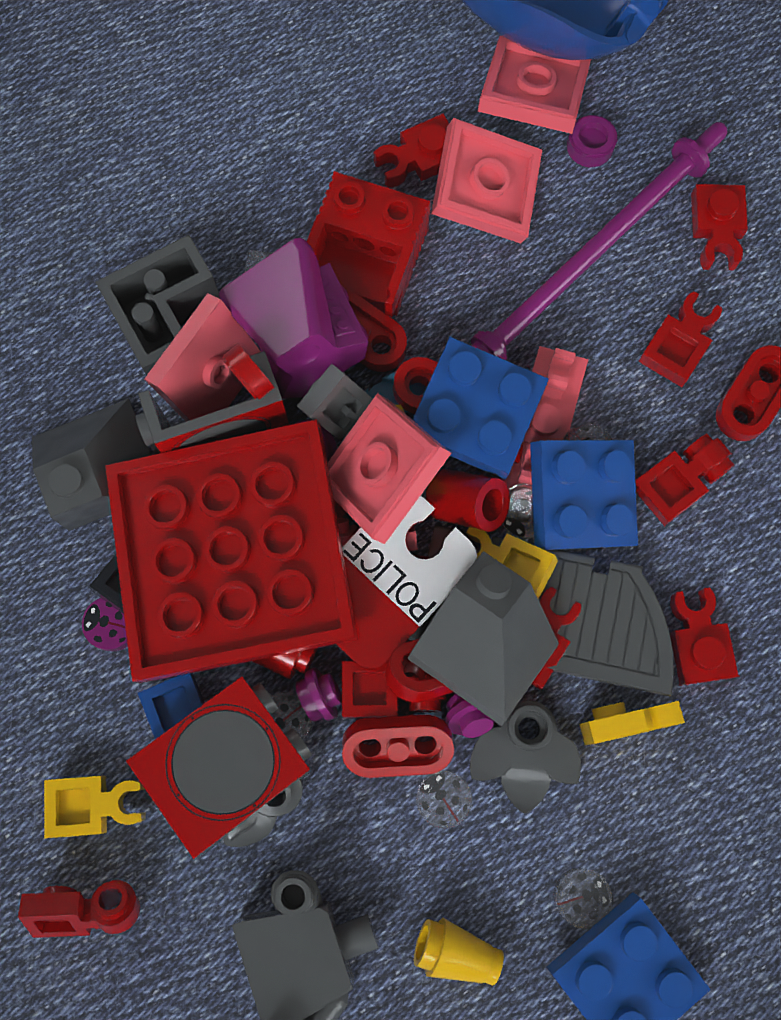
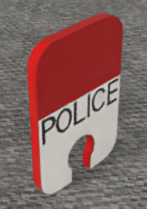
M422 496L418 498L385 544L372 539L360 528L342 547L358 640L338 643L336 645L363 668L374 669L388 662L393 651L399 645L405 643L443 603L454 586L477 559L475 547L456 527L444 539L443 548L435 557L426 560L419 559L409 552L405 542L407 532L416 523L424 522L435 510Z

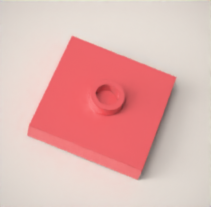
M499 36L480 96L478 112L572 134L591 59L566 60L552 58L529 51L509 39Z
M453 118L447 126L431 214L521 244L529 235L542 149Z
M207 293L147 374L145 380L187 422L228 408L242 389L243 384L223 362L224 354L236 344H239L249 356L261 351L246 331L232 317L230 310L224 302Z
M377 393L328 461L333 498L372 539L385 544L449 458L451 452L390 400Z

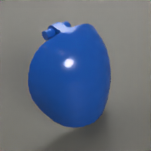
M669 0L461 1L472 13L500 35L529 51L558 59L587 60L602 58L636 43Z

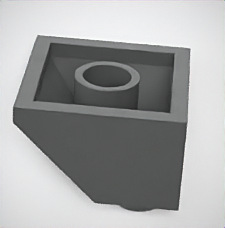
M129 398L32 437L33 471L50 517L68 531L111 514L105 465L152 455L149 446H146L141 436L135 417L136 414Z
M483 551L454 586L411 651L408 660L502 726L551 657L559 642L531 583Z

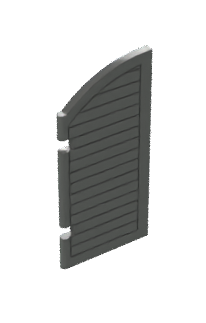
M440 525L434 526L427 555L429 559L440 553L443 548L444 539L454 528ZM458 529L475 547L476 542L469 538L466 533L467 531ZM493 536L491 540L494 545L500 547L504 538ZM475 548L477 554L480 551V549ZM559 549L546 550L555 554L558 562L538 599L539 602L543 593L550 587H553L557 591L550 601V607L555 614L565 615L569 613L575 602L581 604L578 618L568 625L561 626L557 633L571 641L558 664L547 668L554 669V672L670 697L672 695L674 676L670 633L657 597L642 574L643 566L611 560L608 575L592 572L595 563L594 556ZM442 604L416 630L409 640L421 638Z

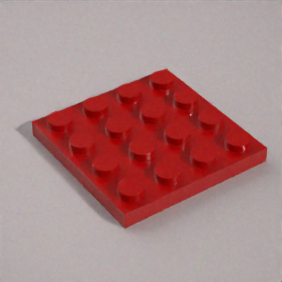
M317 419L105 465L132 682L143 683L358 640L322 429Z

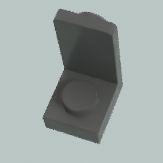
M333 364L312 384L304 398H291L298 404V408L311 419H317L324 429L340 441L349 433L373 400L372 397Z

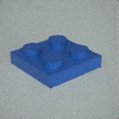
M449 337L413 417V421L450 451L451 457L506 480L549 378Z
M540 440L530 442L534 546L543 550L638 546L634 440Z
M634 892L546 967L586 1020H677L711 990L648 906Z

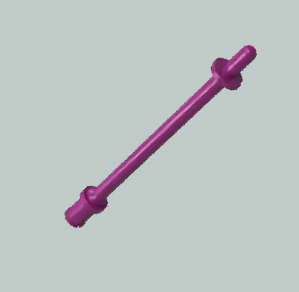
M715 122L695 141L686 137L679 138L671 150L674 161L494 331L484 332L479 330L471 338V346L507 360V345L687 174L698 178L707 172L708 167H710L708 154L725 139L728 133L727 126L722 122Z

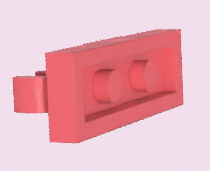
M539 346L532 372L549 378L534 413L532 425L528 428L522 442V457L519 463H513L506 480L501 478L506 483L510 495L532 501V495L525 494L528 491L532 492L530 442L567 440L589 359L578 357L576 353L559 348L553 350Z

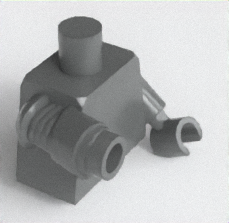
M290 870L281 874L272 885L271 900L277 910L249 914L240 917L232 925L260 1020H338L348 1006V992L354 986V976L349 960L379 949L377 938L368 914L337 925L329 901H322L320 890L314 878L304 871Z

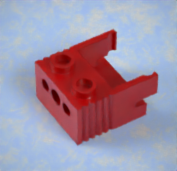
M334 171L332 181L329 183V189L325 193L326 197L322 200L323 206L319 208V214L315 218L307 242L317 257L319 268L330 263L339 283L345 289L358 294L373 306L385 312V315L393 317V315L397 316L413 274V268L416 266V260L419 257V252L428 233L430 201Z

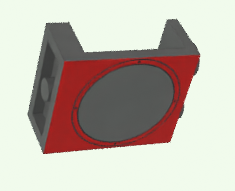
M265 351L250 356L275 387L260 400L258 398L256 400L251 399L171 427L150 391L138 393L144 412L135 417L146 446L151 445L155 455L290 425Z
M243 676L126 760L193 859H199L216 846L217 841L299 778L302 780L310 773V769L304 761L311 757L312 753L294 728L283 733L271 716L279 710L274 700L260 682L251 688Z

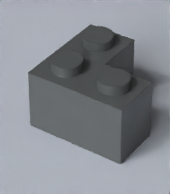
M189 234L95 282L146 375L181 330L179 324L190 318L207 293L219 298V292L213 275Z

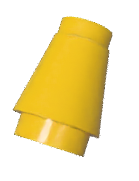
M441 918L439 922L427 919L424 922L414 951V965L425 969L427 977L486 983L492 986L497 983L504 961L502 950L494 948L491 944L445 918Z

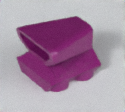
M295 238L227 284L219 292V299L230 310L232 317L259 345L261 352L265 351L282 399L304 398L312 384L323 375L331 364L344 372L365 358L368 346L367 331L358 322L349 303L347 291L339 283L330 263L319 268L317 257L312 247L302 238Z

